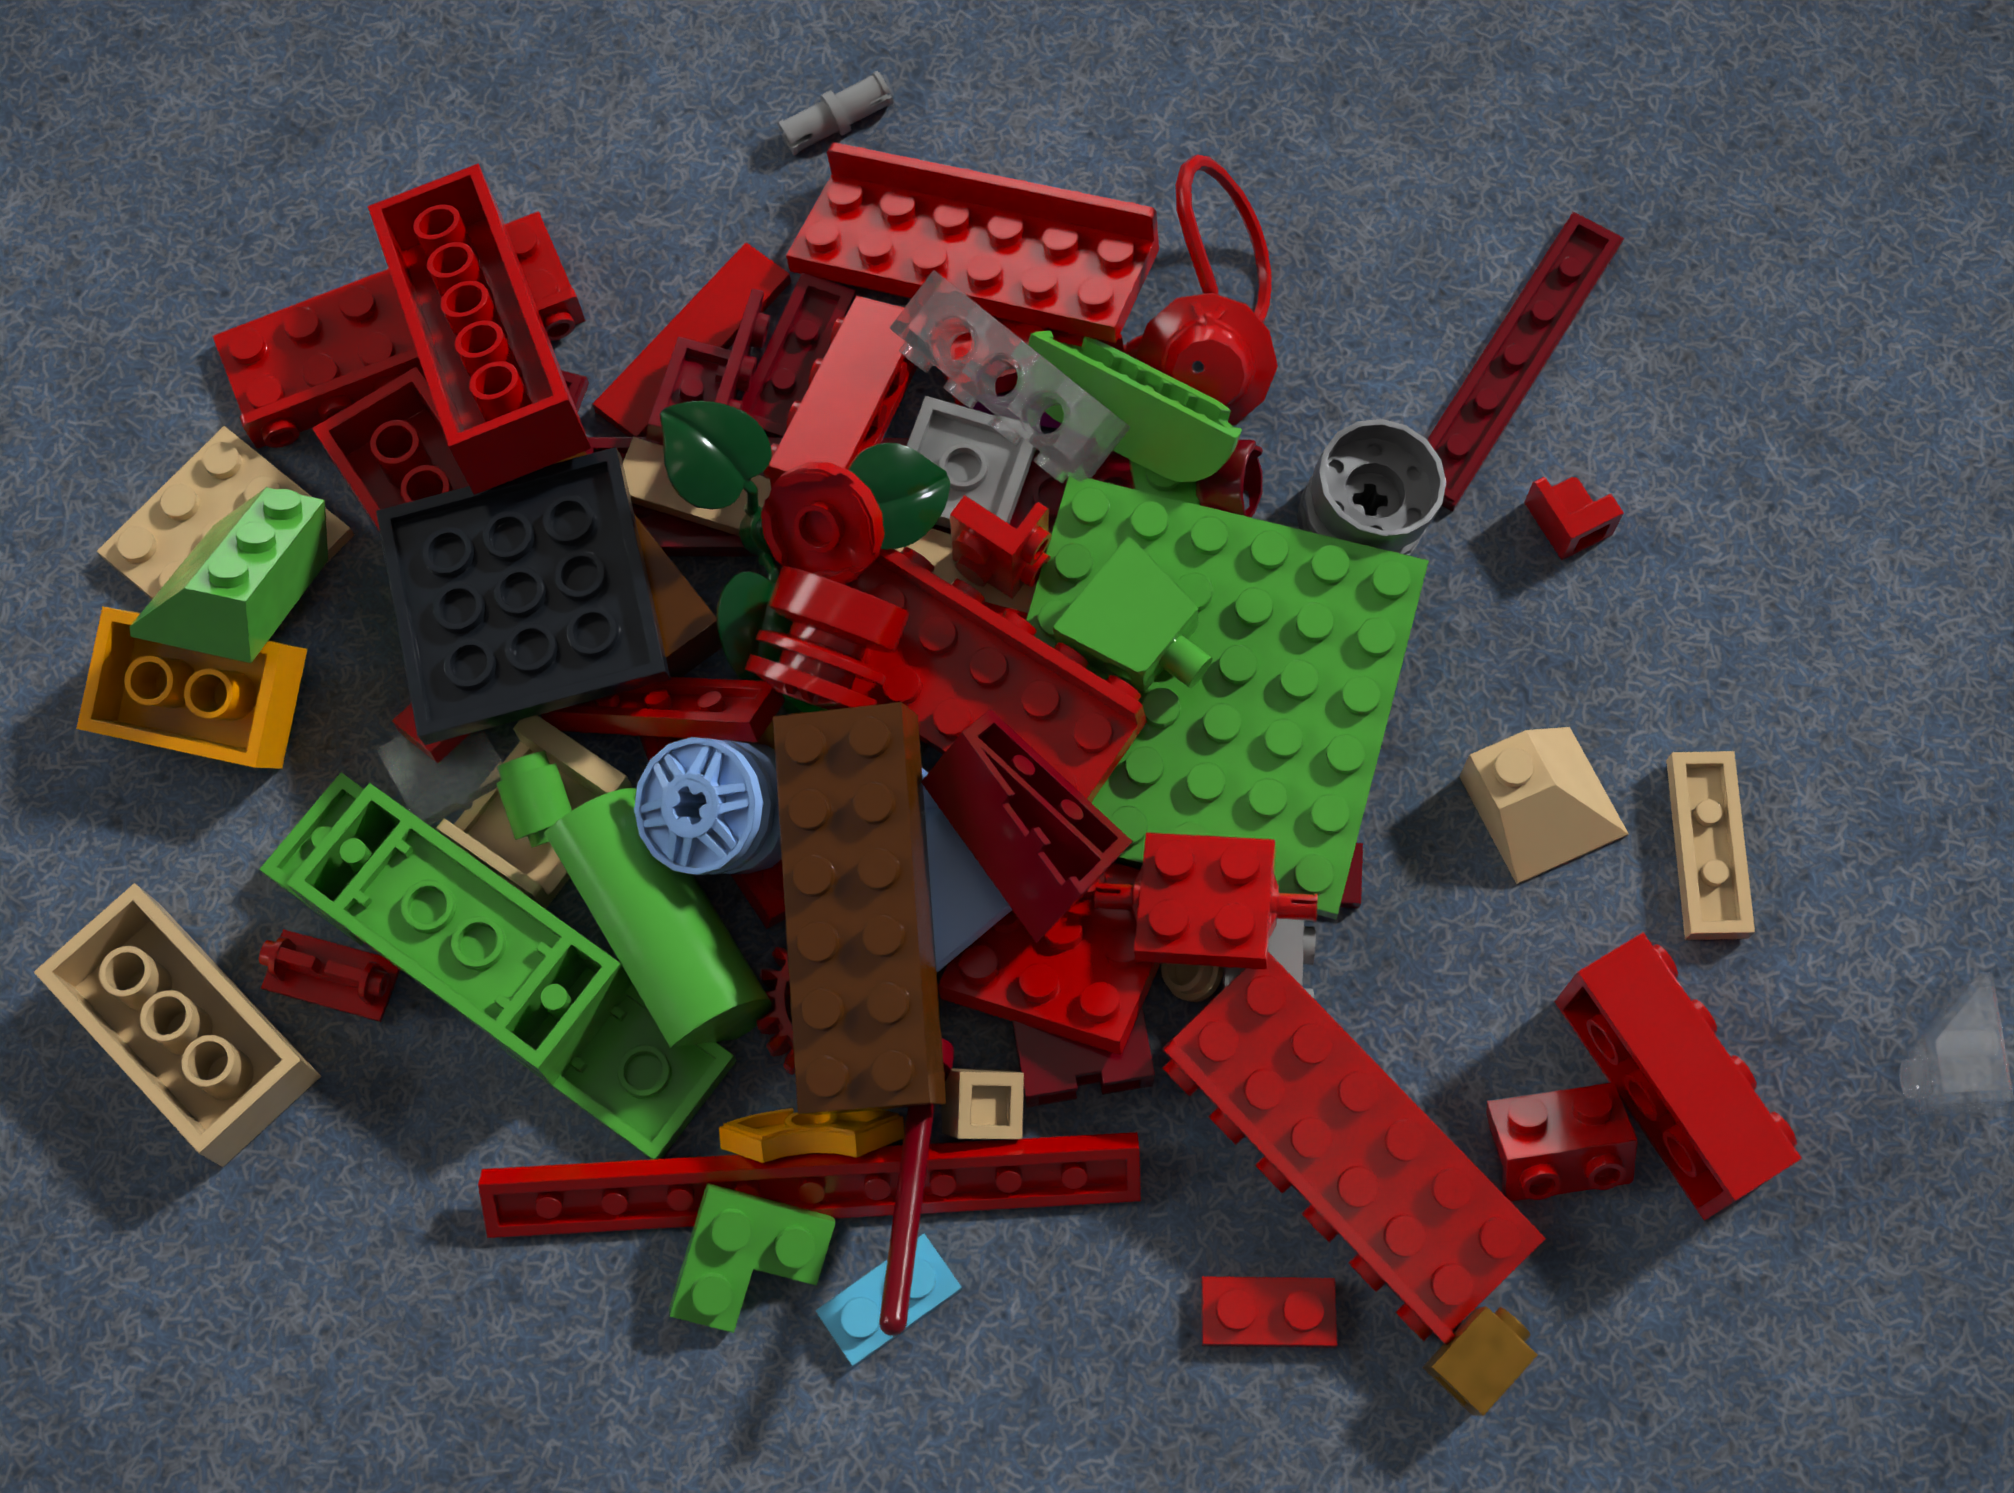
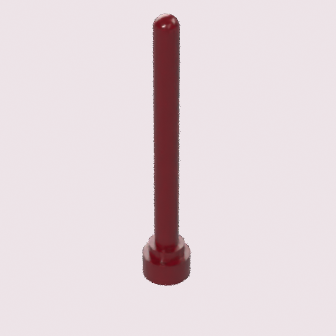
M941 1038L944 1081H946L953 1068L954 1047L950 1042ZM935 1105L908 1107L879 1318L881 1330L889 1336L901 1334L907 1325Z

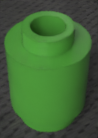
M544 750L497 766L502 781L497 782L496 785L514 838L517 840L528 836L531 848L548 843L549 840L544 832L572 811L557 764L549 763L546 751Z

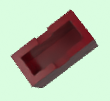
M1143 1008L1139 1012L1121 1055L1032 1028L1013 1020V1034L1020 1072L1024 1073L1023 1092L1026 1108L1077 1099V1086L1099 1082L1102 1095L1153 1086L1155 1071Z

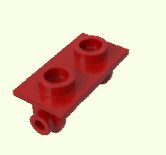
M283 929L280 938L276 942L266 940L259 954V963L268 966L261 986L262 990L378 1022L382 1021L400 972L398 967L383 956Z

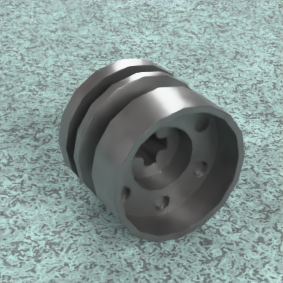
M1384 419L1357 421L1338 431L1323 450L1315 466L1314 473L1301 495L1297 513L1299 529L1410 556L1443 503L1446 478L1442 461L1428 440L1407 425Z

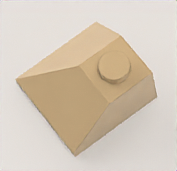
M1570 727L1525 730L1469 755L1459 776L1516 884H1520L1628 836L1624 824Z

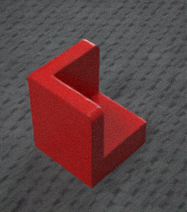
M1542 477L1532 482L1524 501L1561 561L1612 536L1624 514L1611 493L1593 502L1580 480L1576 477H1571L1553 487L1545 477Z

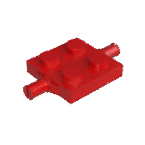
M1146 833L1143 866L1135 879V884L1101 883L1097 881L1095 885L1096 892L1094 893L1095 909L1133 910L1136 921L1134 955L1135 960L1138 962L1267 969L1269 939L1277 925V919L1317 922L1318 894L1279 893V886L1274 875L1275 839Z

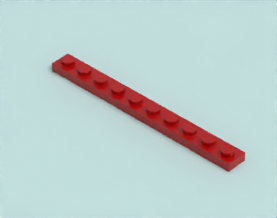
M1138 1133L930 1144L921 1214L1141 1201ZM903 1145L884 1146L857 1158L833 1153H808L785 1156L762 1163L741 1155L490 1168L482 1169L478 1188L487 1238L693 1227L707 1183L833 1216L834 1219L888 1216L894 1214Z

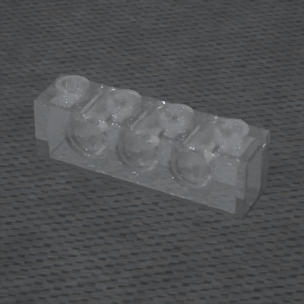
M935 270L929 275L889 328L905 341L898 350L926 373L933 365L949 377V380L943 387L970 409L978 401L995 414L988 424L1015 446L1023 438L1040 451L1034 462L1061 483L1069 475L1081 483H1084L1087 478L1091 479L1131 428ZM963 333H971L972 345L969 352L960 359L952 360L950 350L953 341ZM1016 369L1018 379L1013 391L1008 395L997 397L995 383L998 376L1005 370ZM1061 405L1064 412L1062 424L1056 431L1043 434L1040 429L1042 414L1051 406Z

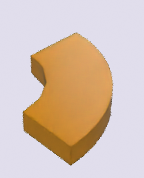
M793 1108L781 1109L723 1123V1126L719 1127L720 1149L762 1163L785 1156L808 1153H833L857 1158L903 1139L904 1122L903 1116L886 1110L809 1115L798 1114V1112L794 1113Z

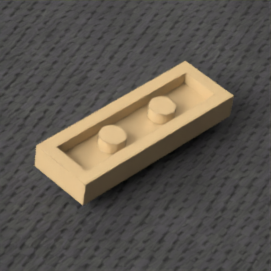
M1672 752L1666 763L1685 940L1749 939L1755 933L1735 752Z

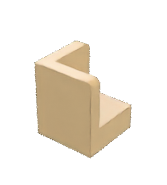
M952 1068L945 1081L946 1104H942L941 1111L942 1133L958 1139H1022L1024 1073L1007 1069Z

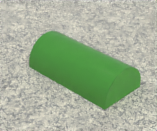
M637 788L619 789L598 796L575 808L544 832L670 1048L738 1039L757 1026L758 1019L768 1014L772 1006L771 1000L694 874L673 871L652 856L641 839L634 812Z

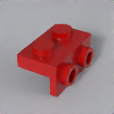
M964 495L950 514L952 558L956 562V569L975 585L984 587L989 583L1011 599L1015 597L1023 584L1029 587L1034 586L1038 582L1042 565L1044 563L1047 564L1051 559V556L1046 554L1052 534L1048 532L1049 508L1037 502L1016 529Z
M1614 1082L1487 1101L1486 1114L1489 1128L1503 1166L1502 1190L1504 1196L1510 1202L1525 1199L1542 1200L1553 1195L1591 1189L1608 1190L1618 1185L1633 1182L1638 1140Z

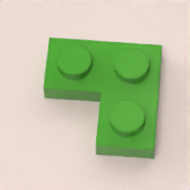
M707 1183L669 1306L670 1317L734 1333L753 1269L817 1286L836 1223L834 1217Z

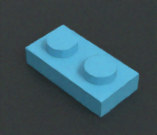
M925 1233L918 1237L907 1325L903 1332L963 1290ZM887 1260L815 1310L853 1368L899 1336L886 1335L879 1325Z

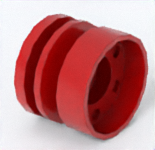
M782 566L768 606L792 621L793 624L789 634L771 630H759L756 639L782 650V654L778 663L750 654L745 670L759 676L774 688L776 692L825 710L877 705V700L853 691L851 688L855 678L877 685H884L886 676L876 668L863 662L862 658L866 649L896 653L910 613L892 603L844 584L799 569Z

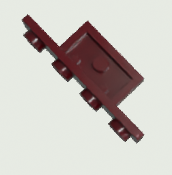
M752 288L732 350L678 336L648 422L646 439L663 443L660 412L664 408L675 404L691 401H711L742 410L743 401L736 400L738 390L749 392L757 362V358L750 356L752 347L763 349L771 316L761 313L764 291Z

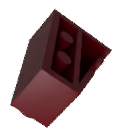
M991 709L957 737L921 781L1036 943L1076 904L1133 842Z

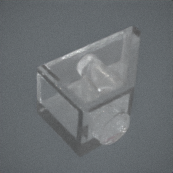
M1979 973L1956 991L1906 1052L1908 1060H1903L1901 1063L1900 1084L1902 1092L1907 1099H1914L1916 1116L1994 1113L2014 1102L1993 973Z

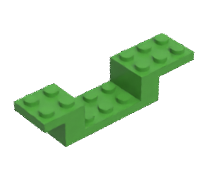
M340 773L259 869L265 876L360 946L364 943L485 1031L509 1056L649 1159H662L737 1061L733 1054L716 1042L670 1048L620 962L371 783L364 789L343 773Z

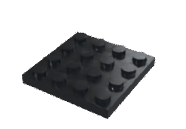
M616 447L551 464L476 495L473 494L470 486L376 511L417 736L425 745L671 680L623 461Z

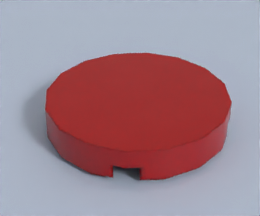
M807 462L790 469L772 485L773 488L770 491L769 497L764 500L761 519L764 538L775 560L782 566L799 569L841 584H846L861 576L878 558L884 539L882 511L871 489L853 472L832 462Z

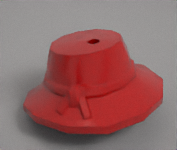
M1215 293L1174 299L1147 323L1135 357L1137 360L1224 404L1231 410L1228 422L1231 425L1238 424L1265 400L1278 368L1270 330L1247 304ZM1195 361L1203 363L1204 369L1202 372H1197L1194 369Z

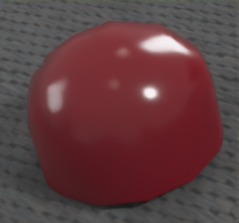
M1238 440L1233 454L1223 467L1211 476L1196 481V496L1201 506L1252 517L1255 514L1263 493L1262 468L1258 459L1262 455L1263 449L1256 445V441ZM1243 490L1248 491L1249 507L1246 510L1244 507Z

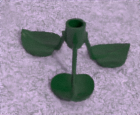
M691 401L666 407L660 412L659 416L663 433L664 465L667 476L678 495L687 503L697 508L714 510L732 505L739 498L743 489L746 492L747 503L744 505L746 515L743 517L739 527L740 540L750 553L759 556L758 562L761 566H765L768 578L766 579L754 572H741L734 575L724 586L720 594L716 618L724 653L737 676L741 680L764 681L756 674L745 670L750 654L778 663L782 650L758 641L756 637L759 630H771L789 634L793 624L792 621L768 606L780 570L764 538L761 519L763 507L759 506L758 488L751 480V478L762 473L771 461L772 451L768 437L754 418L746 412L726 404L711 401ZM897 443L876 444L857 454L849 465L848 470L853 472L871 489L882 511L884 539L881 549L883 550L898 549L917 542L933 528L945 509L950 491V479L947 472L910 447Z

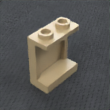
M538 715L521 719L513 728L520 742L503 763L545 750L549 763L557 764L572 810L603 794L619 789L633 788L625 774ZM497 770L454 824L444 818L436 829L440 834L546 909L569 880L570 876L550 842L531 848L528 836L515 840L496 785L497 782L502 781Z

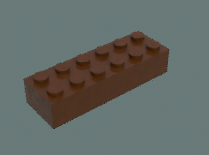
M902 702L773 716L798 1114L824 1115L946 1104L924 793L921 783L923 779L918 715Z

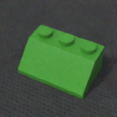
M268 487L263 489L213 525L130 625L131 637L252 663L328 561L325 500L300 495L289 489H272Z

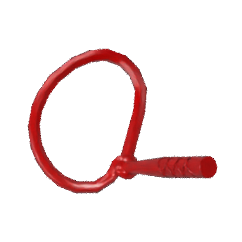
M1194 155L1180 166L1175 184L1176 211L1202 293L1218 294L1219 289L1192 208L1191 186L1196 171H1204L1213 177L1226 191L1240 213L1254 250L1258 274V298L1254 313L1264 323L1270 305L1272 282L1269 253L1261 225L1245 193L1223 166L1210 157ZM1143 334L1127 342L1126 345L1123 344L1125 354L1133 358L1136 357Z

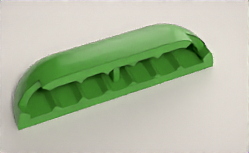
M1039 331L1030 335L1025 358L1028 383L1039 405L1059 423L1156 474L1177 482L1203 480L1223 467L1233 454L1242 428L1233 427L1228 422L1231 410L1221 402L1098 340L1084 336L1082 346L1080 347L1055 341L1051 331Z

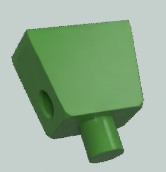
M1129 536L1053 626L1055 644L1060 642L1071 647L1081 654L1090 666L1108 675L1121 678L1139 691L1148 689L1163 669L1187 687L1192 688L1203 677L1213 660L1210 655L1188 640L1198 626V608L1195 603Z

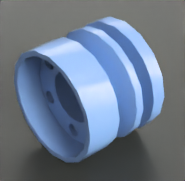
M690 737L668 744L649 760L637 784L634 812L639 835L654 858L673 871L695 875L721 873L750 874L772 868L782 859L776 759L773 748L766 744Z

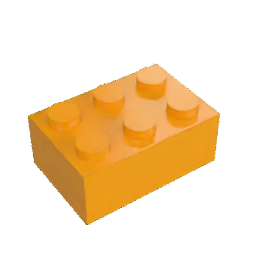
M102 606L76 729L254 768H283L308 649L267 641L252 663L131 637L130 625L140 613Z

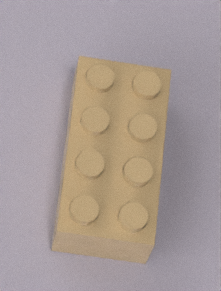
M136 883L130 886L34 971L38 978L195 1150L222 1167L321 1077L312 1065L174 918Z

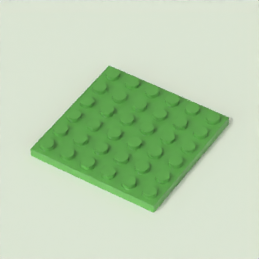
M1069 474L1052 531V537L1046 554L1051 556V559L1047 564L1044 563L1042 565L1026 619L1037 631L1034 636L1052 648L1055 647L1054 624L1129 536L1195 603L1198 608V626L1188 640L1213 658L1206 673L1192 688L1187 687L1163 669L1145 691L1137 690L1141 695L1139 702L1143 705L1147 723L1091 802L1133 841L1115 862L1142 868L1146 833L1275 839L1274 875L1279 886V893L1318 894L1317 915L1337 919L1429 560ZM1090 665L1086 667V669L1105 681L1110 676Z

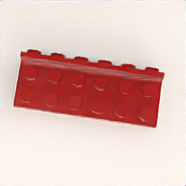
M834 142L827 151L831 176L786 257L790 272L799 274L803 272L826 280L1116 343L1159 252L1157 212L1153 207L1133 202L1090 195L1079 191H1071Z
M539 211L506 223V228L549 340H559L568 336L575 329V325L585 322V318L577 295L571 287ZM389 268L212 336L242 414L239 417L240 421L257 449L266 445L272 448H279L293 443L299 437V432L317 426L416 366L425 378Z
M904 547L901 552L895 549H880L878 558L861 576L844 584L892 603L910 613L896 653L866 649L862 658L863 662L876 668L886 676L884 685H877L855 678L851 690L877 700V705L902 702L918 715L920 740L941 754L948 750L967 727L991 709L1083 796L1092 802L1147 723L1143 705L1139 702L1141 695L1130 684L1114 675H1110L1106 681L1086 669L1089 663L1077 651L1060 642L1052 648L1034 636L1037 632L1036 629L1024 618L1009 610H1006L1002 616L983 605L985 598L974 587L958 578H955L951 584L932 573L935 567L930 561L909 547Z
M1269 952L1267 969L1245 968L1161 1049L1171 1059L1162 1068L1189 1097L1198 1089L1202 1091L1217 1107L1208 1116L1213 1123L1235 1145L1244 1137L1247 1138L1263 1155L1255 1164L1258 1170L1282 1194L1292 1186L1310 1204L1301 1213L1303 1217L1327 1242L1330 1243L1339 1235L1357 1253L1348 1264L1376 1293L1386 1284L1401 1299L1404 1304L1395 1313L1423 1342L1433 1333L1440 1341L1448 1345L1456 1337L1452 1331L1546 1239Z

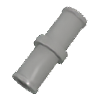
M876 71L871 76L836 94L831 90L820 95L821 102L786 120L777 122L779 130L784 132L781 135L795 156L799 151L836 132L840 136L845 135L851 131V124L886 106L893 105L894 101L890 94L887 95L890 93V90L885 80Z

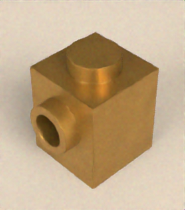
M1487 1306L1475 1308L1455 1330L1454 1334L1456 1337L1448 1345L1443 1344L1422 1367L1471 1415L1484 1416L1538 1356L1525 1343L1531 1336L1530 1332L1519 1320L1502 1307H1499L1495 1313Z

